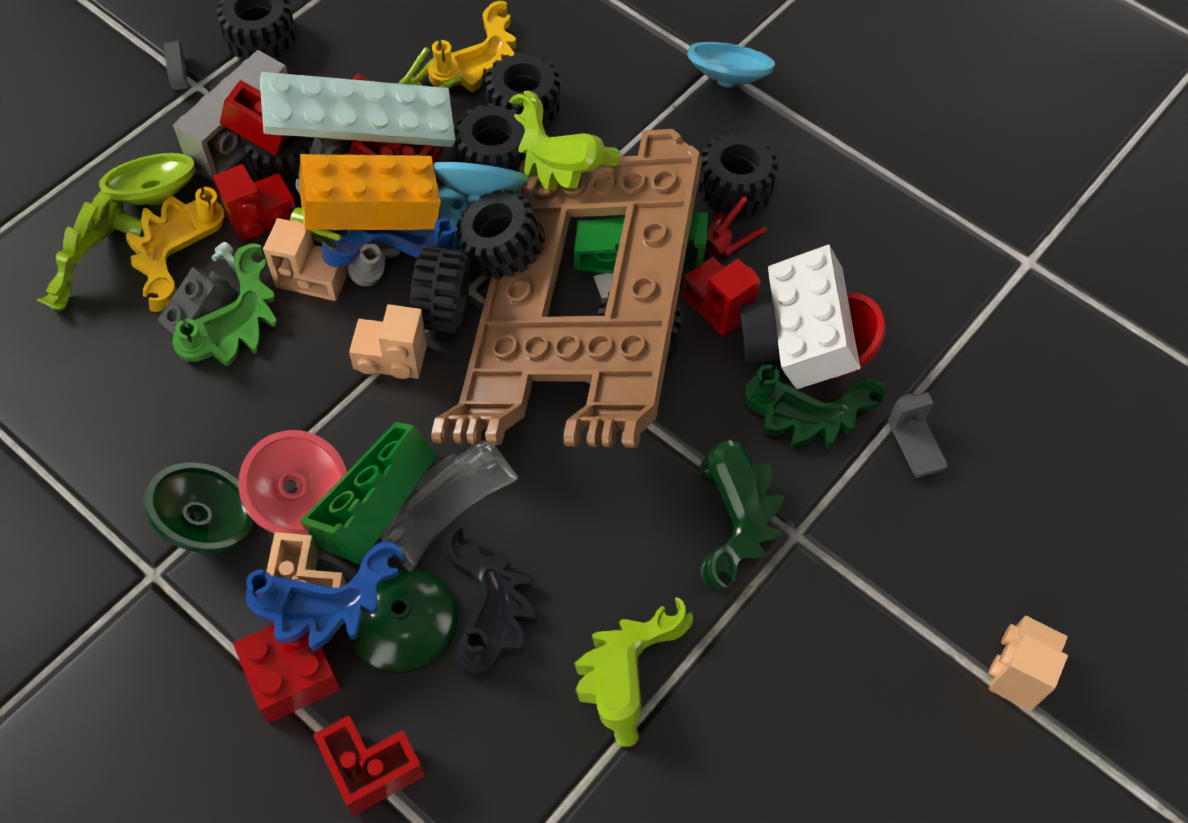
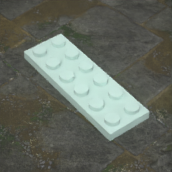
M261 72L260 91L264 134L453 147L455 142L448 88Z

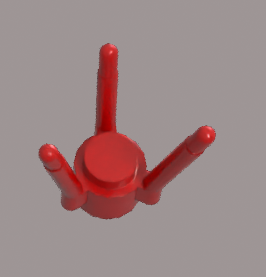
M746 197L740 199L721 224L720 222L725 214L719 211L707 230L705 252L710 256L718 258L722 254L728 258L733 251L767 231L766 227H761L731 244L733 235L727 227L747 202Z

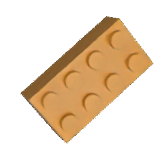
M300 154L299 188L304 230H435L434 225L436 220H438L441 201L431 156Z

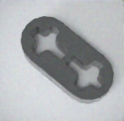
M180 41L164 43V50L171 88L173 91L188 89L186 64Z

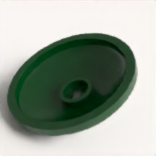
M185 462L168 466L151 479L145 491L144 511L151 526L165 540L188 551L217 553L229 550L240 544L247 537L254 523V520L249 516L242 504L239 494V480L228 472L212 465Z
M400 566L396 567L399 572L397 577L386 580L377 587V613L373 615L362 610L357 638L354 640L349 638L354 650L362 660L378 670L389 673H410L434 663L451 645L458 624L456 602L448 586L438 576L418 567ZM399 605L406 607V610L401 614L393 612L394 608Z

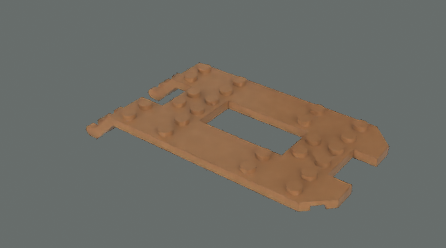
M674 129L643 131L638 156H622L616 167L608 168L600 165L596 170L583 172L577 189L565 188L557 183L556 191H548L541 184L538 174L536 177L528 176V184L517 192L522 194L525 199L527 198L544 228L545 242L542 243L543 250L541 254H536L537 260L533 264L529 263L525 271L521 272L519 270L515 272V276L509 278L507 275H503L502 279H495L493 275L491 276L459 404L435 418L431 432L434 444H446L449 440L451 429L455 427L453 440L456 444H466L467 441L472 445L479 444L482 438V431L487 428L485 434L486 442L489 445H501L505 431L525 417L533 381H591L586 405L566 421L563 436L565 446L578 447L581 443L582 432L585 429H589L587 432V444L590 447H599L601 437L603 447H613L616 442V433L619 430H624L622 433V444L625 448L638 447L641 432L657 417L702 164L699 151L692 145L689 146L685 143L681 135ZM526 159L521 162L519 172L525 174ZM625 215L605 316L548 317L570 218Z

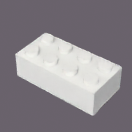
M828 244L768 266L781 368L794 387L799 389L860 369L843 268L830 245Z

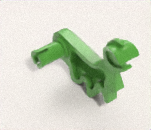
M248 244L238 248L234 254V268L240 282V295L235 302L196 320L186 318L187 324L185 325L183 320L176 324V332L173 335L172 343L176 354L181 359L187 362H197L214 356L225 366H229L238 355L240 342L245 344L252 353H257L261 340L260 321L265 322L272 328L276 327V318L266 304L274 302L275 295L271 289L260 281L261 274L267 267V261L263 259L262 262L257 263L252 260V257H263L261 245Z

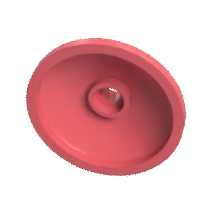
M300 430L280 431L265 437L249 451L239 473V494L249 516L265 530L274 534L279 532L310 535L299 521L347 473V470L339 453L323 438ZM286 482L294 483L296 492L288 493L284 488V484Z

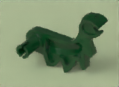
M763 365L758 369L757 376L747 383L744 392V402L748 408L765 418L763 427L765 435L778 436L793 431L790 447L794 449L807 445L818 435L823 434L824 447L830 449L839 428L848 435L852 434L858 411L876 410L878 402L872 401L870 395L872 394L882 403L887 389L877 379L862 378L853 383L844 396L837 401L823 403L778 381V369L776 368L772 375L773 366Z
M732 440L724 441L714 446L709 453V457L705 458L700 465L701 472L707 469L710 471L704 474L706 478L715 479L733 523V531L730 538L722 546L710 552L704 558L701 565V577L706 586L713 590L727 587L719 579V573H724L727 576V582L735 581L738 562L741 559L763 557L765 552L759 543L782 535L780 529L767 527V523L779 511L784 499L782 494L765 495L772 480L771 466L753 465L744 446Z

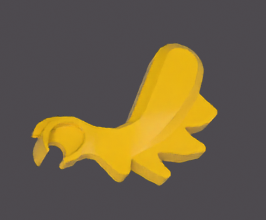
M493 2L484 10L482 15L483 24L487 33V38L484 42L451 53V44L448 41L441 40L442 50H439L438 41L433 43L434 60L428 65V77L434 86L439 87L460 75L463 77V80L454 86L461 84L470 92H475L481 87L484 76H487L488 69L493 67V63L496 60L502 61V57L505 55L514 56L512 49L516 48V38L505 31L511 23V15H507V2Z
M204 187V195H202L201 188L198 189L195 195L196 200L188 204L182 203L173 196L168 197L163 202L161 217L154 215L149 209L143 208L141 227L144 237H139L131 232L126 234V242L136 252V255L131 256L132 267L148 277V281L143 288V296L147 297L150 293H155L159 296L157 298H149L150 311H163L177 291L174 280L167 270V258L173 253L217 232L224 223V210L217 202V193L214 189Z

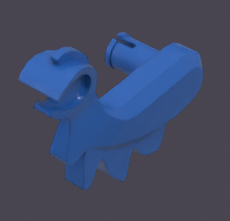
M438 214V220H436L434 225L435 230H352L349 235H340L341 239L339 241L330 239V245L337 247L335 251L330 249L325 242H322V259L329 266L343 267L353 263L359 257L360 250L364 245L373 243L387 244L418 258L424 246L459 250L460 246L454 236L456 230L454 221L450 223L448 228L450 219L440 218V214Z
M392 541L378 543L364 556L355 577L349 584L340 588H331L271 576L269 572L264 574V570H255L247 578L246 584L248 589L245 600L249 610L255 617L274 623L277 643H292L310 630L309 646L315 652L332 639L342 624H346L349 638L352 640L356 639L360 629L362 610L373 615L378 611L377 587L379 584L399 575L398 568L388 566L389 560L394 557L403 564H406L403 551L396 543Z

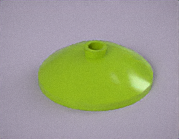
M162 153L128 161L110 170L101 178L99 187L102 192L111 195L113 201L132 205L148 204L149 206L162 204L168 197L178 193L191 180L196 167L193 159L185 154Z

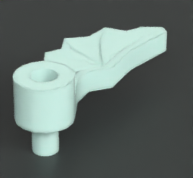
M222 242L215 248V254L211 258L215 262L218 259L226 260L227 264L235 272L234 256L231 255L233 249L227 242Z

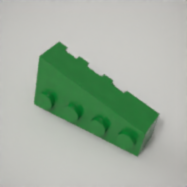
M693 213L681 280H683L686 274L703 264L708 213ZM625 218L578 220L574 248V270L614 273Z
M395 422L299 523L312 535L313 539L325 552L361 564L364 556L376 543L419 480L428 470L437 456L414 425Z

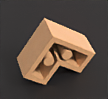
M277 218L263 248L275 287L336 301L348 274L347 265L343 267L327 265L322 259V247L314 245L310 230H304L302 222Z
M388 304L383 322L358 319L349 350L353 370H358L364 374H387L398 379H406L408 377L419 379L427 348L421 309Z
M275 532L266 571L271 576L331 588H340L347 585L343 573L315 571L319 552L312 535Z
M1026 615L1016 626L1010 624L1001 641L1006 647L1001 656L997 655L989 669L988 675L992 676L993 679L988 690L1028 711L1034 709L1056 688L1068 657L1067 654L1062 652L1068 636Z

